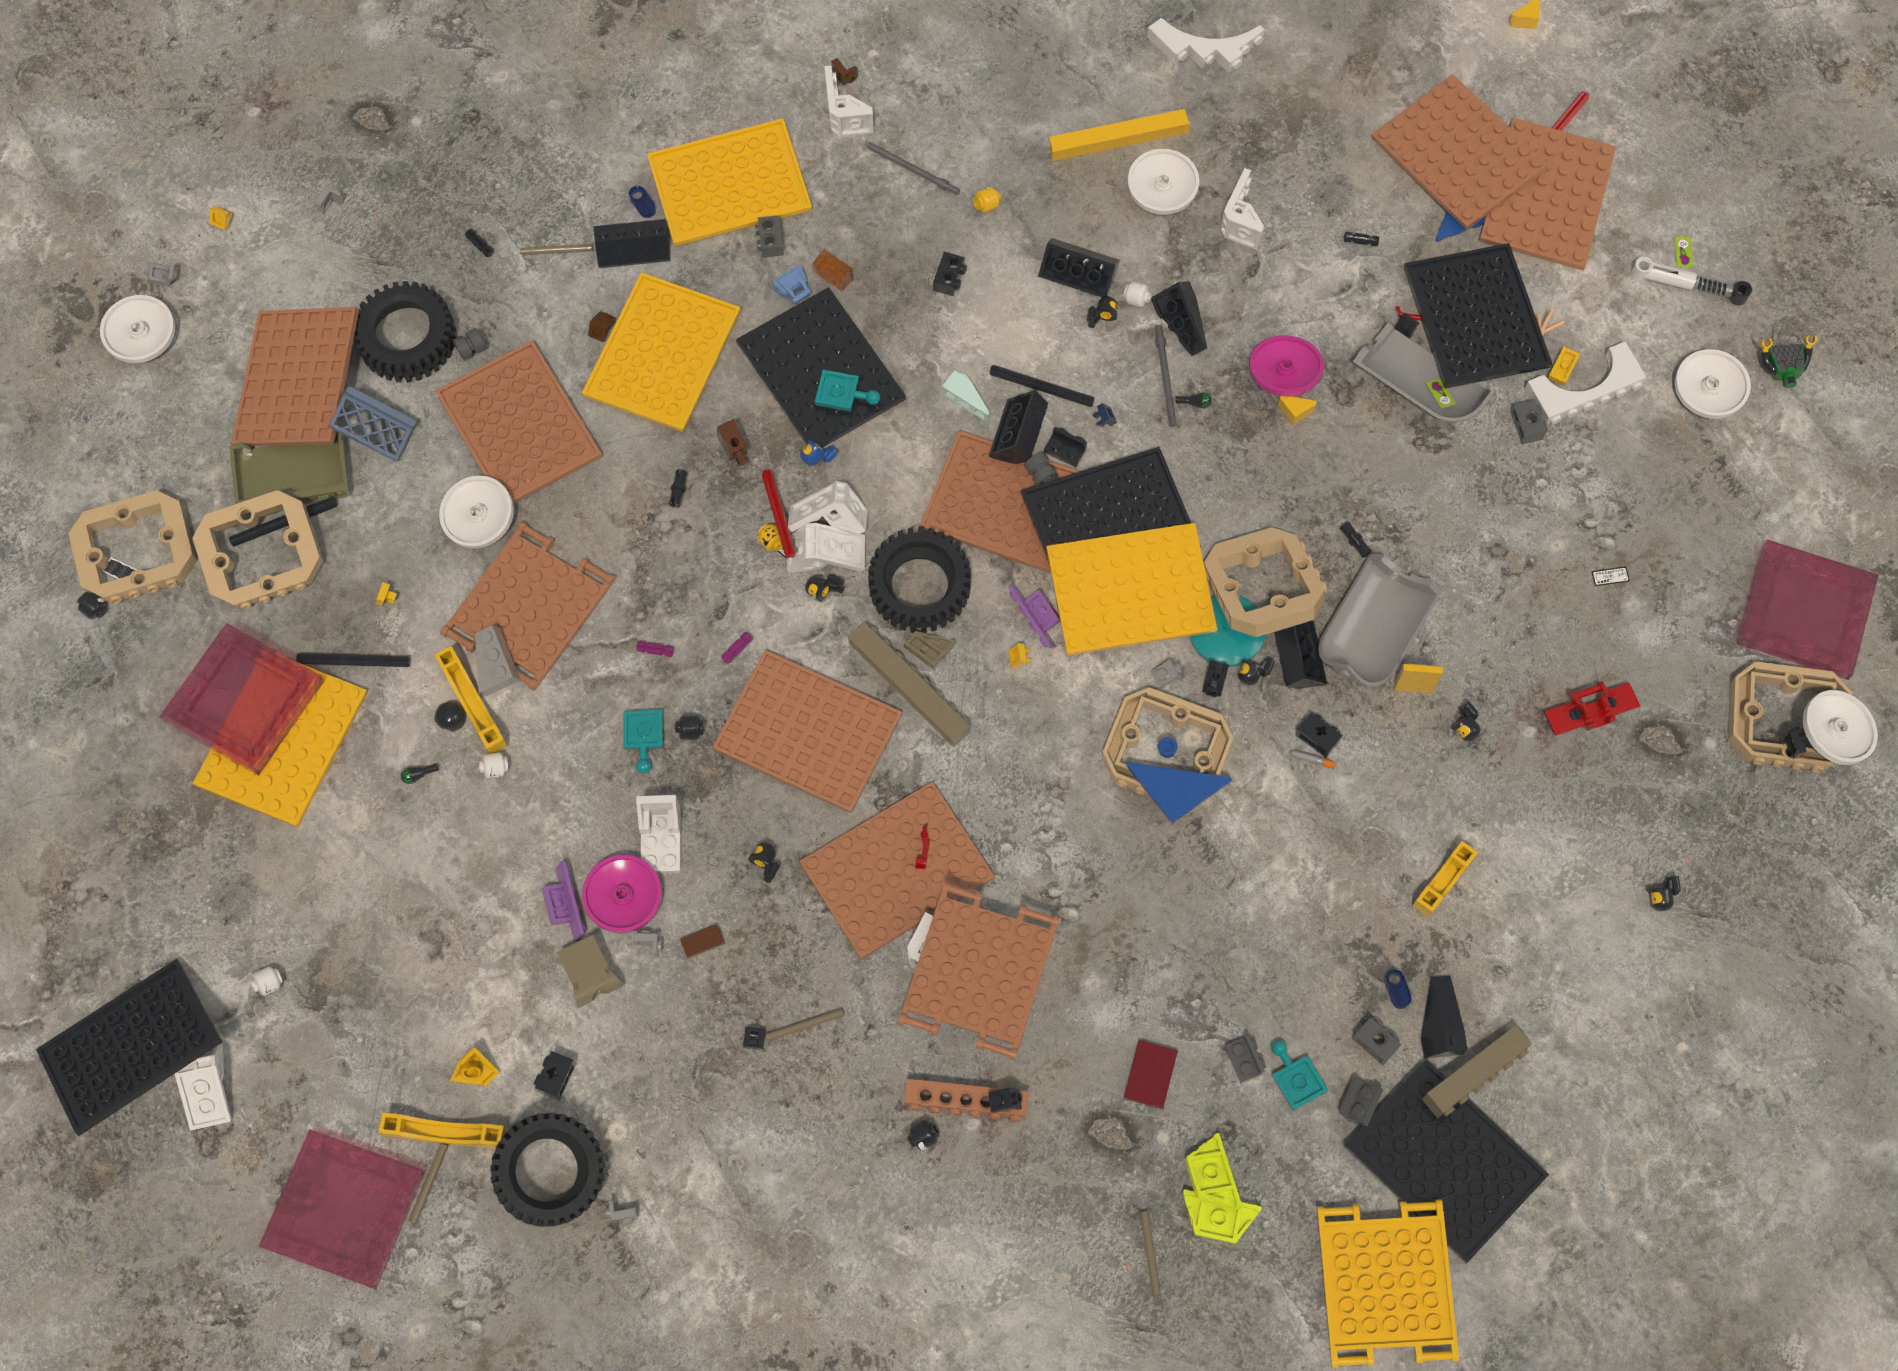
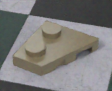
M915 631L904 643L903 647L934 669L956 645V641L953 639L947 641L939 639V636L927 635L923 632Z

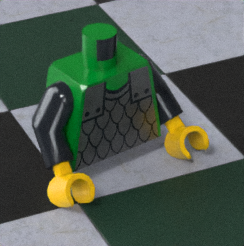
M1809 335L1804 336L1803 341L1806 343V346L1803 344L1772 346L1773 341L1771 338H1766L1767 343L1764 345V340L1760 339L1758 345L1762 348V367L1775 381L1784 380L1786 388L1795 387L1797 385L1796 379L1800 378L1809 366L1813 352L1812 345L1817 342L1816 335H1813L1811 342L1808 341Z

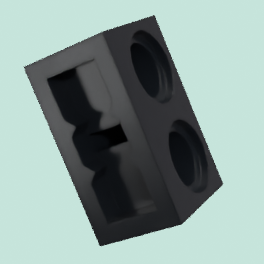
M948 252L943 253L933 281V291L954 296L956 290L959 291L962 282L960 280L961 275H965L967 269L965 257Z

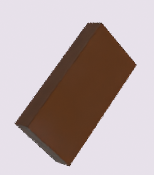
M717 925L680 939L687 959L725 944Z

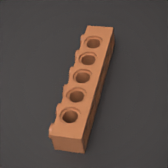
M907 1079L904 1106L912 1111H920V1108L928 1109V1112L940 1113L941 1110L949 1111L948 1114L950 1115L969 1113L970 1117L979 1118L981 1115H987L990 1119L1001 1120V1117H1006L1010 1121L1021 1122V1119H1026L1028 1091H1020L1022 1109L991 1113L990 1107H983L981 1101L989 1099L988 1092L1000 1090V1088ZM927 1092L932 1097L928 1101H923L920 1099V1095ZM947 1094L952 1100L949 1103H943L940 1100L941 1096ZM963 1097H969L972 1102L970 1105L965 1106L961 1104L960 1100Z

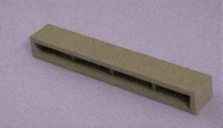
M865 622L848 636V643L952 747H955L970 733V722L968 719L956 713V708L951 703L947 704L943 700V695L938 690L934 691L930 687L929 681L925 677L921 678L917 674L916 668L912 664L908 665L904 661L902 654L898 651L895 652L885 638L881 639L877 635V630L872 625L868 626Z

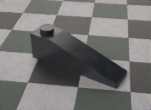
M1190 281L1177 282L1151 297L1157 315L1167 323L1170 331L1176 334L1179 342L1191 356H1195L1208 349L1197 298Z
M1451 975L1430 978L1420 1038L1424 1059L1464 1055L1468 1050Z

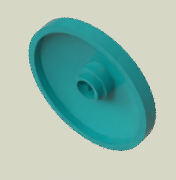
M1212 596L1211 601L1218 630L1213 633L1190 636L1191 643L1196 652L1208 662L1214 660L1217 663L1229 664V667L1243 665L1241 663L1242 659L1250 661L1259 653L1263 646L1265 635L1254 637L1232 630L1215 596ZM1240 596L1239 601L1245 612L1258 609L1251 601Z

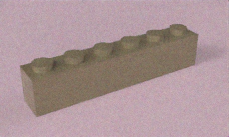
M1515 1025L1429 1091L1422 1100L1437 1118L1443 1114L1447 1117L1455 1110L1453 1106L1457 1103L1462 1105L1470 1099L1469 1094L1471 1092L1478 1093L1485 1087L1484 1082L1489 1080L1491 1083L1500 1075L1498 1072L1502 1068L1504 1071L1508 1070L1514 1065L1513 1060L1518 1057L1520 1060L1529 1053L1527 1049L1532 1044Z

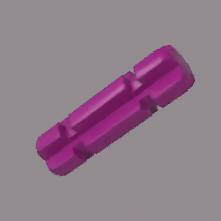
M744 632L740 636L741 639L738 638L728 648V652L725 651L721 655L724 662L727 664L731 663L734 660L733 657H736L746 647V644L753 640V637L748 632Z
M638 641L636 646L637 651L642 653L646 651L648 654L661 656L665 654L667 657H672L674 654V647L669 645L663 646V644L651 642L646 644L645 641Z

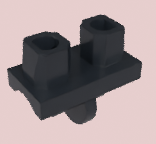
M1210 660L1202 692L1208 696L1221 697L1229 664H1221Z

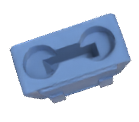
M801 265L796 266L773 282V290L783 298L791 300L793 304L798 303L812 293L810 288L807 287V279Z

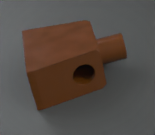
M734 419L717 426V438L729 460L735 459L738 466L746 464L748 462L745 455L747 453V445Z

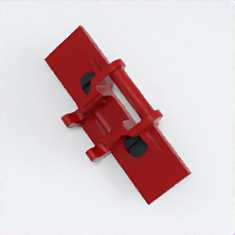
M1600 681L1597 685L1577 692H1569L1570 703L1546 710L1544 713L1554 735L1557 736L1578 728L1585 727L1589 731L1616 721V715L1639 708L1640 704L1630 682L1607 690L1604 682ZM1600 692L1598 694L1599 700L1587 704L1586 702L1581 703L1579 700L1580 698Z

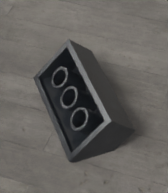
M666 219L594 226L598 268L670 261Z
M1051 238L1047 242L1038 277L1104 297L1108 296L1120 260Z
M1036 390L1007 399L989 453L990 458L1017 465L1026 462L1032 457L1048 406V402Z
M1314 620L1275 631L1276 645L1279 650L1286 686L1302 689L1326 685L1327 680L1323 661L1319 655V643Z

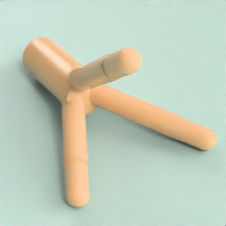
M1554 309L1549 311L1543 325L1541 324L1540 313L1537 314V321L1542 335L1565 323L1560 321L1545 328Z

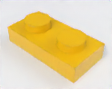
M1563 347L1548 379L1565 386L1580 353Z

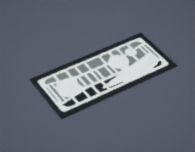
M1626 566L1591 571L1595 586L1630 582Z

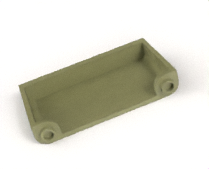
M337 431L334 444L266 446L251 449L246 443L240 442L229 446L235 504L276 490L294 497L304 504L320 502L330 497L335 499L345 498L350 495L343 434Z

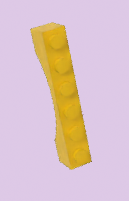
M452 646L434 654L488 753H497L506 748L507 745Z
M382 1113L378 1133L386 1138L495 1149L501 1137L507 1132V1129L503 1125L450 1123L401 1114Z

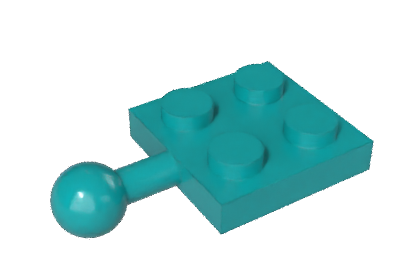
M823 370L815 405L851 412L854 398L864 399L869 404L875 405L880 401V394L876 390L868 392L856 391L859 376Z
M662 709L623 711L624 750L639 749L640 760L636 763V770L640 774H646L651 770V763L647 760V749L663 748Z
M1276 1040L1272 1043V1053L1279 1056L1285 1065V1068L1274 1073L1272 1077L1292 1111L1328 1092L1326 1085L1308 1055L1292 1063L1286 1053V1043L1282 1040Z

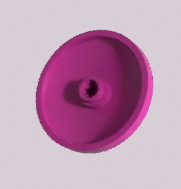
M1288 335L1274 336L1259 343L1251 354L1249 364L1250 374L1255 383L1263 390L1279 396H1298L1309 392L1320 382L1324 367L1323 358L1314 345L1302 338Z
M616 855L599 862L587 875L582 890L583 905L590 919L600 928L612 933H630L646 926L655 917L662 901V886L657 873L646 861L631 855Z

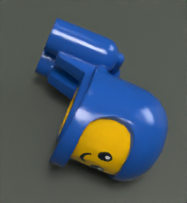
M810 438L808 440L809 444L800 451V458L805 464L813 466L822 458L823 462H830L839 451L833 444L822 449Z

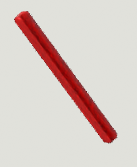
M1582 91L1552 128L1563 131L1589 100V94Z
M763 470L762 479L785 557L793 558L796 552L772 471Z

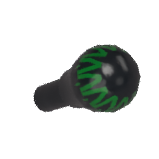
M1205 392L1190 395V397L1176 396V404H1190L1202 409L1208 408L1212 402L1211 396Z
M437 763L423 768L407 767L401 772V780L405 784H413L426 774L439 771Z

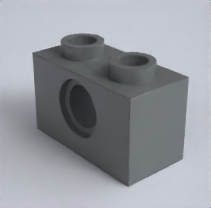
M1536 400L1514 404L1510 413L1521 444L1543 440L1547 432V424L1542 420V411L1540 406L1537 405Z
M1371 1017L1352 1038L1383 1066L1402 1045L1395 1034L1388 1033L1380 1021L1377 1019L1373 1020ZM1373 1037H1381L1383 1044H1376Z

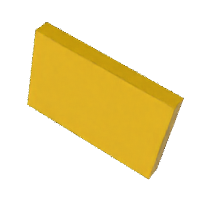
M1404 664L1394 684V691L1433 694L1443 674V667Z

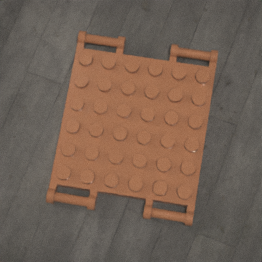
M522 521L448 623L442 627L440 634L444 637L448 636L466 647L467 651L473 653L476 650V632L491 625L500 628L514 665H518L536 676L534 679H531L517 670L520 681L528 685L529 689L535 691L613 585L616 576L611 573L607 574L590 564V561L586 558L580 561L577 569L571 567L548 553L554 544V539L543 536ZM526 533L541 542L543 546L541 548L523 538V534ZM588 570L605 581L602 585L583 574L584 571ZM456 627L474 639L469 641L452 630Z
M945 881L898 1024L903 1026L907 1024L926 1030L935 1036L938 1034L941 1022L980 1034L976 1049L982 1050L983 1048L1008 1056L1009 1059L1015 1061L1060 916H1050L1027 909V906L1021 905L1017 919L979 908L983 896L982 892L977 891L975 893L953 886L950 882ZM952 893L974 900V903L969 905L947 898V895ZM1024 916L1051 924L1050 929L1024 922ZM908 1012L933 1019L935 1022L930 1024L907 1015ZM987 1036L1013 1044L1012 1049L987 1042L985 1038Z

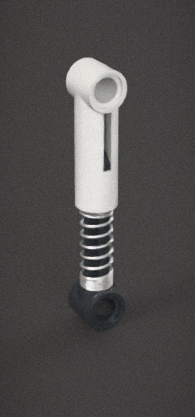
M1639 257L1631 270L1632 277L1637 281H1645L1647 279L1688 290L1699 288L1700 291L1703 289L1705 292L1710 291V293L1723 294L1724 297H1729L1733 304L1739 306L1745 304L1752 293V286L1746 281H1739L1734 284L1726 282L1724 284L1723 282H1718V280L1704 279L1703 276L1700 277L1695 272L1654 263L1648 257Z

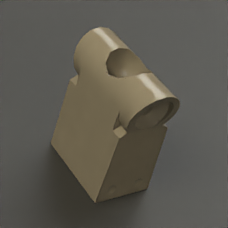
M594 935L557 952L573 985L578 1008L594 1001L599 994L610 993L623 986L616 975L610 970Z

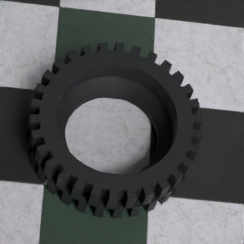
M403 281V286H399L398 282H393L392 288H389L388 284L383 285L384 291L382 292L377 288L374 290V297L370 294L366 296L367 304L363 301L360 303L361 310H359L354 335V342L366 366H369L373 373L376 371L379 377L382 378L385 375L386 380L392 381L394 377L396 382L400 383L402 378H405L407 383L412 382L411 377H415L419 381L422 380L420 375L425 373L426 377L431 376L430 370L439 371L438 364L440 363L444 366L447 363L445 356L451 357L450 349L454 350L455 348L452 340L457 338L452 315L440 294L437 295L436 291L432 288L429 290L427 285L422 284L420 288L418 282H413L412 286L409 285L408 281ZM404 308L423 310L429 317L430 325L426 337L417 346L407 350H393L384 346L377 339L376 327L390 313Z
M918 527V532L915 533L913 528H908V534L905 535L903 530L898 531V538H895L893 534L888 537L889 543L884 540L881 543V550L879 548L875 550V557L872 556L870 560L871 566L868 569L869 593L873 606H876V611L879 615L882 613L883 619L886 622L890 619L892 626L896 627L899 623L900 630L906 631V627H910L911 633H914L916 628H921V632L926 633V627H931L932 632L937 631L938 624H940L941 628L946 627V620L952 623L955 620V614L959 616L962 613V607H966L967 599L970 596L971 569L969 568L968 558L966 559V553L964 550L960 551V545L957 542L953 544L952 537L948 535L944 539V532L941 531L934 535V529L932 528L928 529V533H924L923 527ZM925 559L940 566L948 580V588L943 599L935 605L924 608L909 607L902 604L895 597L892 590L893 576L901 565L911 560Z
M550 1112L529 1116L513 1125L501 1137L495 1148L490 1166V1179L493 1184L494 1194H496L499 1203L503 1205L505 1210L517 1220L523 1221V1223L539 1227H550L571 1222L591 1207L592 1202H595L598 1197V1192L601 1191V1183L605 1177V1174H603L605 1162H603L602 1158L604 1156L603 1151L599 1148L600 1143L594 1138L593 1132L586 1128V1125L579 1123L573 1117L570 1118L565 1114ZM541 1139H554L562 1142L572 1151L577 1162V1177L574 1185L564 1196L553 1201H539L529 1197L521 1189L516 1178V1164L521 1152L529 1144Z

